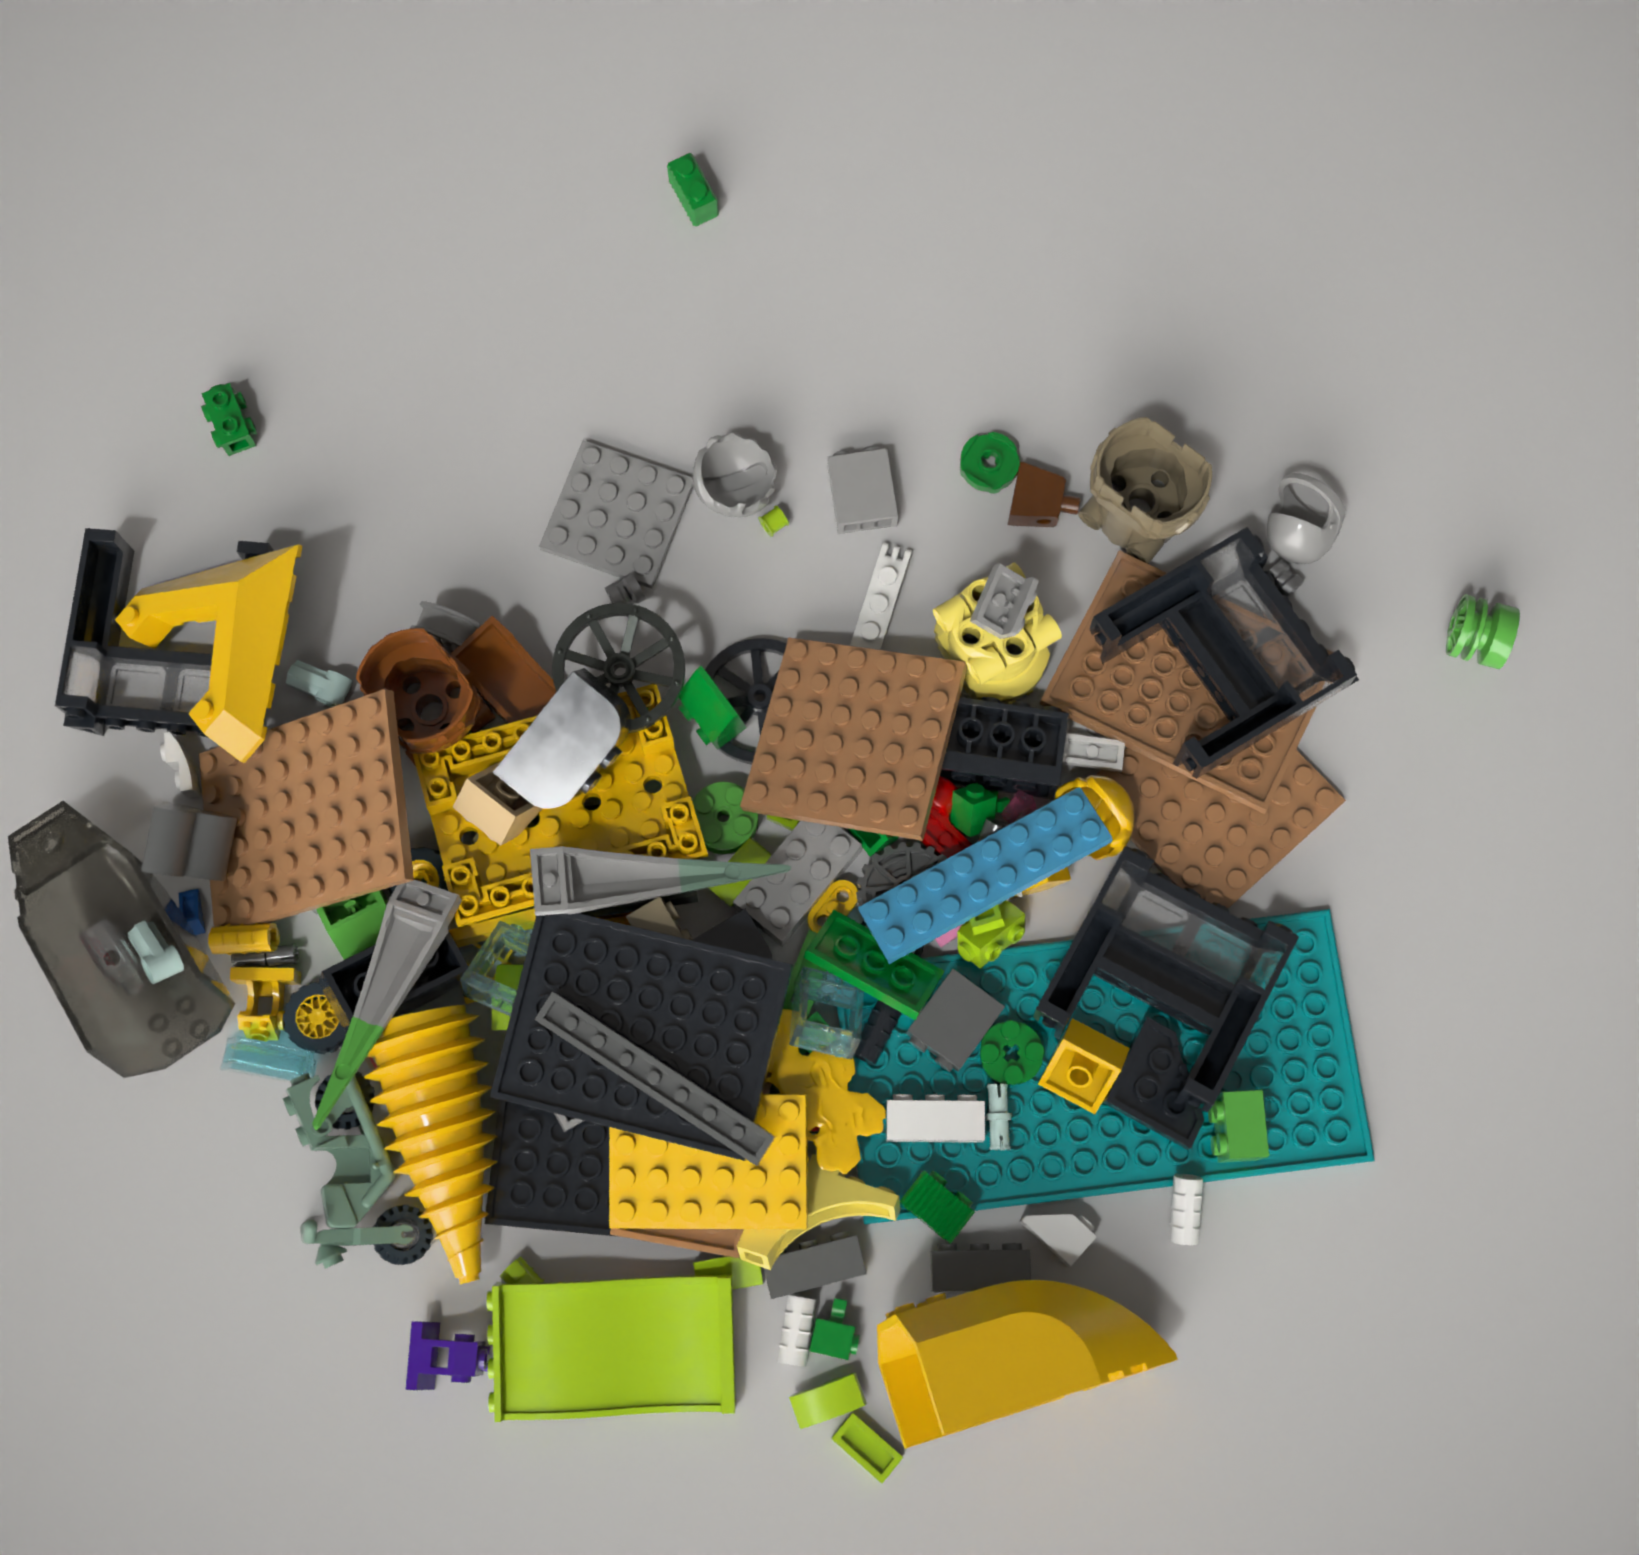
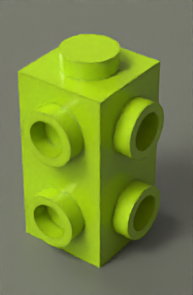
M1005 900L998 904L1005 926L974 935L970 921L961 925L957 931L958 952L964 960L971 961L977 967L982 968L989 961L996 960L1009 945L1021 940L1025 933V913L1009 901Z

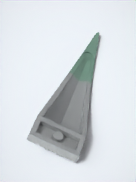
M571 847L530 849L535 916L568 913V915L657 898L659 896L663 897L785 873L791 870L789 865L678 859Z

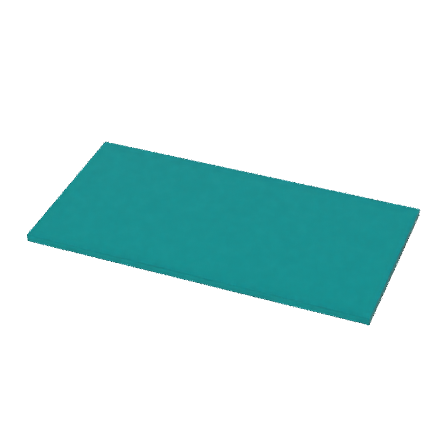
M1330 909L1250 918L1261 930L1265 928L1270 920L1287 926L1299 937L1219 1093L1263 1090L1269 1157L1257 1161L1218 1163L1217 1155L1213 1156L1211 1150V1136H1215L1214 1123L1209 1122L1208 1112L1203 1110L1201 1111L1204 1122L1192 1148L1187 1150L1103 1102L1096 1114H1093L1038 1085L1060 1039L1058 1040L1054 1036L1055 1028H1049L1042 1023L1043 1017L1037 1021L1033 1016L1073 940L1006 948L996 960L989 961L982 968L977 967L971 961L964 960L960 954L922 958L945 971L927 1003L952 969L956 970L1005 1006L990 1029L996 1024L1013 1020L1028 1025L1037 1033L1044 1048L1042 1065L1037 1074L1028 1082L1014 1086L1008 1085V1113H1011L1012 1120L1008 1121L1011 1150H990V1123L986 1121V1114H989L987 1085L997 1084L998 1086L1000 1084L990 1079L982 1069L979 1056L981 1041L958 1072L953 1068L948 1072L934 1061L937 1056L927 1049L923 1053L908 1042L911 1037L907 1035V1031L915 1020L902 1013L875 1066L852 1055L855 1063V1074L848 1083V1091L869 1093L884 1106L885 1110L887 1100H893V1095L896 1094L912 1095V1100H925V1095H945V1101H958V1095H977V1101H985V1141L983 1143L886 1142L885 1118L881 1133L866 1137L862 1135L857 1136L861 1160L856 1164L858 1178L866 1185L875 1188L886 1187L891 1189L896 1195H899L900 1201L923 1171L929 1174L934 1170L948 1182L944 1186L954 1195L957 1191L961 1192L973 1202L970 1208L974 1211L1173 1187L1174 1175L1176 1174L1200 1176L1203 1178V1183L1375 1161ZM1202 926L1184 958L1235 984L1250 956V950L1207 926ZM1184 927L1137 933L1172 951ZM1275 954L1265 955L1250 982L1266 989L1282 956ZM833 974L842 1051H852L857 1037H859L864 1028V1023L867 1022L871 1010L878 999ZM1093 976L1071 1019L1073 1018L1128 1048H1130L1143 1019L1149 1017L1176 1033L1179 1042L1178 1048L1188 1072H1190L1208 1037L1096 976ZM1005 1046L1003 1048L1006 1052L1003 1058L1006 1061L1010 1059L1019 1060L1020 1057L1017 1055L1019 1049L1016 1046L1012 1048ZM900 1204L901 1210L896 1221L917 1218ZM863 1216L864 1225L894 1221L883 1217Z

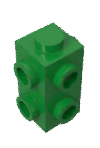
M228 383L225 385H215L209 391L201 393L205 402L201 409L207 422L212 421L215 430L211 431V436L217 448L222 447L227 455L231 456L257 446L253 435L257 434V430L252 418H246L243 409L248 408L241 391L235 392L232 385Z

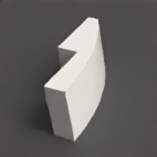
M171 732L164 733V743H161L160 746L161 757L174 770H179L175 772L177 789L188 798L201 797L198 775L189 753L179 739Z

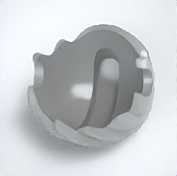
M730 433L723 436L717 435L710 438L707 446L700 449L696 456L693 468V485L699 499L712 511L728 517H747L759 512L768 505V498L775 490L773 482L777 474V467L771 461L770 453L766 449L759 447L755 439L743 438L738 433Z

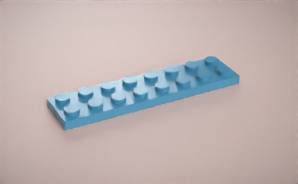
M1078 787L858 907V910L886 960L891 964L969 921L971 918L984 913L1112 842V836L1082 789Z

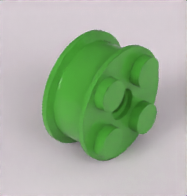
M730 782L710 784L699 791L692 801L706 849L712 853H735L750 837L754 838L756 834L758 813L742 810L740 804L745 789L737 784ZM722 815L729 817V820L726 822H720L718 819Z

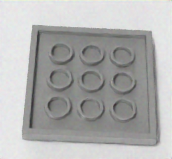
M583 440L539 548L544 552L622 579L624 576L632 573L639 585L653 589L693 489V478Z

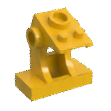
M230 967V980L236 984H247L246 1011H240L237 1014L239 1030H243L246 1039L253 1042L265 1043L268 1040H279L280 1032L284 1030L285 1026L283 1021V1014H285V1011H283L285 985H301V972L295 968ZM259 997H273L270 1015H258Z

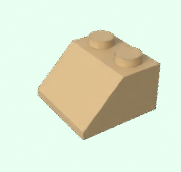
M498 762L466 779L453 808L465 820L473 823L489 839L501 846L519 836L543 808L528 802L493 773L500 764Z

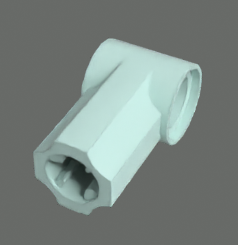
M297 660L291 665L287 673L286 684L314 696L317 701L326 706L334 707L343 704L353 681L332 670L325 672Z
M144 920L135 924L133 929L128 932V939L140 956L144 972L152 984L184 971L179 953L173 945L168 946L154 922H146Z

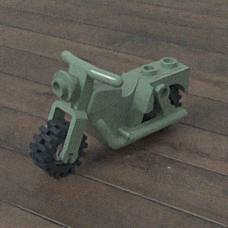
M357 1071L320 1128L315 1130L312 1124L314 1116L310 1106V1092L312 1087L319 1082L320 1078L318 1075L310 1078L309 1073L291 1080L292 1086L286 1089L287 1097L282 1099L289 1116L296 1115L300 1127L295 1128L302 1147L309 1145L311 1151H328L336 1160V1170L333 1177L321 1188L326 1225L331 1229L317 1232L318 1225L313 1219L307 1220L300 1226L301 1240L304 1244H320L315 1260L316 1266L323 1263L326 1269L343 1261L341 1254L347 1252V1249L340 1246L374 1245L376 1253L381 1256L380 1258L394 1265L411 1264L421 1259L431 1246L430 1243L433 1239L431 1228L433 1227L428 1218H419L423 1212L417 1207L397 1205L381 1214L373 1227L353 1228L371 1209L395 1178V1173H393L395 1168L387 1150H384V1142L371 1114L375 1104L370 1102L375 1097V1090L370 1084L371 1081L364 1079L362 1073ZM328 1075L322 1081L316 1091L315 1107L317 1110L331 1075ZM332 1127L337 1130H349L358 1127L361 1135L327 1136L331 1132Z

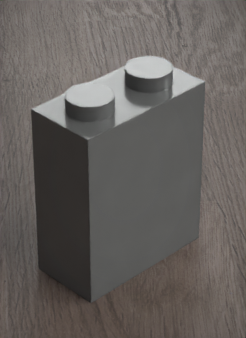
M952 969L921 1011L916 1021L908 1029L907 1035L911 1037L908 1042L923 1053L926 1049L937 1056L934 1061L948 1072L952 1068L958 1072L1005 1006Z

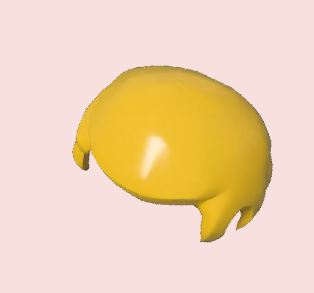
M1090 775L1086 778L1077 777L1075 780L1060 786L1055 793L1054 800L1080 787L1112 836L1111 843L1087 856H1091L1095 860H1101L1121 853L1124 847L1127 846L1134 829V807L1127 791L1115 780L1097 775Z

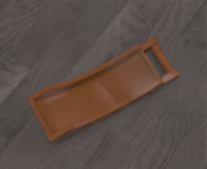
M493 615L450 654L477 689L478 694L507 724L538 716L556 693L553 679L530 656L513 634Z

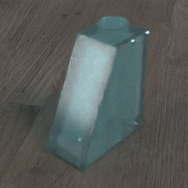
M236 1036L227 1038L220 1070L290 1082L309 1073L310 1078L314 1077L317 1060L313 1059L314 1051Z

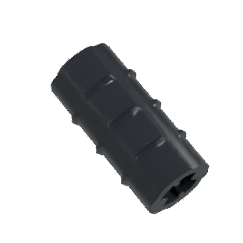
M877 1000L867 1022L864 1023V1028L859 1037H857V1041L852 1049V1055L875 1066L902 1013Z

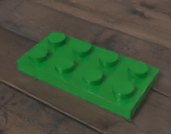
M836 910L832 911L803 958L915 1021L945 972L913 953H909L889 964L870 930Z

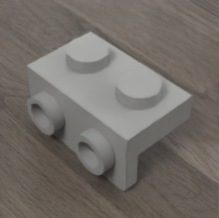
M1000 563L993 565L970 622L999 639L1016 636L1025 624L1024 616L1028 606L1034 602L1037 596L1036 587L1039 580L1035 577L1025 579Z

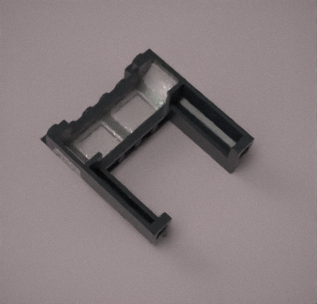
M85 528L55 706L65 713L63 726L104 736L105 726L114 730H125V726L136 727L138 731L154 733L156 729H166L167 732H171L174 735H186V731L197 732L199 736L209 738L190 717L189 712L209 690L213 654L119 646L122 628L115 619L126 606L135 551L116 530ZM238 541L237 554L242 560L274 551L269 543Z

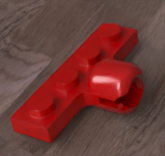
M940 776L924 839L919 841L927 848L929 846L935 848L936 856L944 854L948 859L973 844L951 825L948 820L952 810L953 791L958 788L950 780Z

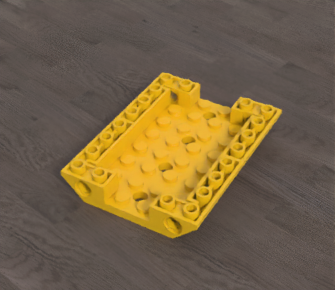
M650 684L636 688L648 711H651L662 701L657 685ZM627 692L618 693V696L626 703L631 719L640 717ZM666 715L652 726L628 734L619 747L623 751L622 754L611 766L609 765L606 769L602 768L599 773L603 777L592 790H589L586 794L582 792L579 796L560 807L552 809L543 808L537 814L540 817L538 825L532 828L526 827L519 836L501 846L489 839L473 823L465 820L453 808V805L466 779L502 761L537 716L465 735L454 745L436 753L413 754L424 800L431 816L441 854L442 869L449 892L458 894L462 899L454 915L457 927L534 906L530 849L571 847L692 860L708 856L692 799L688 794L674 748V740ZM650 780H657L662 784V788L657 793H649L644 789L645 784ZM589 797H597L601 800V805L596 810H587L584 807L585 800ZM468 831H475L478 833V839L474 844L465 845L461 842L463 834Z

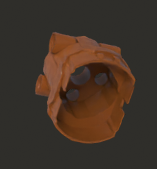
M424 628L405 629L386 635V637L369 648L357 671L356 680L359 682V689L364 696L383 689L394 692L399 744L403 749H406L405 753L414 765L413 754L436 753L445 750L457 743L465 735H468L469 730L472 733H476L496 718L455 660L440 642L436 641ZM411 684H421L420 689L416 693H407V689ZM455 688H460L459 698H450L451 691ZM435 702L443 705V711L437 719L432 721L421 719L422 710L426 705ZM405 725H414L413 731L401 730Z

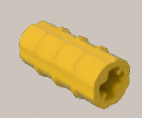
M242 923L240 925L213 926L208 934V945L212 954L232 955L235 953L245 955L253 952L259 954L262 952H272L277 950L280 943V934L275 923H255L251 925H244Z

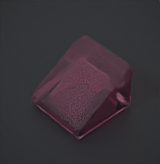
M1018 790L1002 811L1001 816L1010 825L1036 811L1035 799L1031 795Z

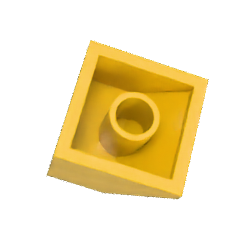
M1072 1018L1038 1085L1096 1114L1122 1070L1130 1048Z

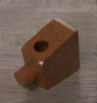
M1020 462L1007 525L1056 527L1060 512L1077 515L1081 497L1063 494L1066 479L1063 476Z

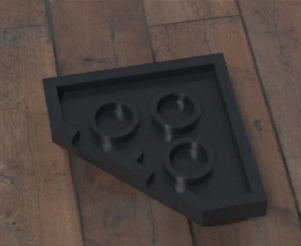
M1146 1017L1143 1019L1130 1046L1122 1070L1103 1103L1188 1150L1192 1148L1204 1122L1201 1108L1189 1104L1186 1099L1181 1104L1174 1103L1189 1072L1186 1064L1183 1063L1176 1033Z

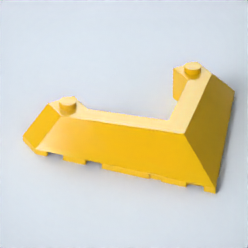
M300 544L142 588L115 619L129 638L156 649L174 626L184 625V622L190 621L201 623L216 620L209 690L189 712V715L206 736L243 763L250 758L266 737L267 727L263 726L266 709H271L276 685L272 683L275 665H280L289 619L288 609L290 602H292L297 578L293 571L296 558H301L303 547Z

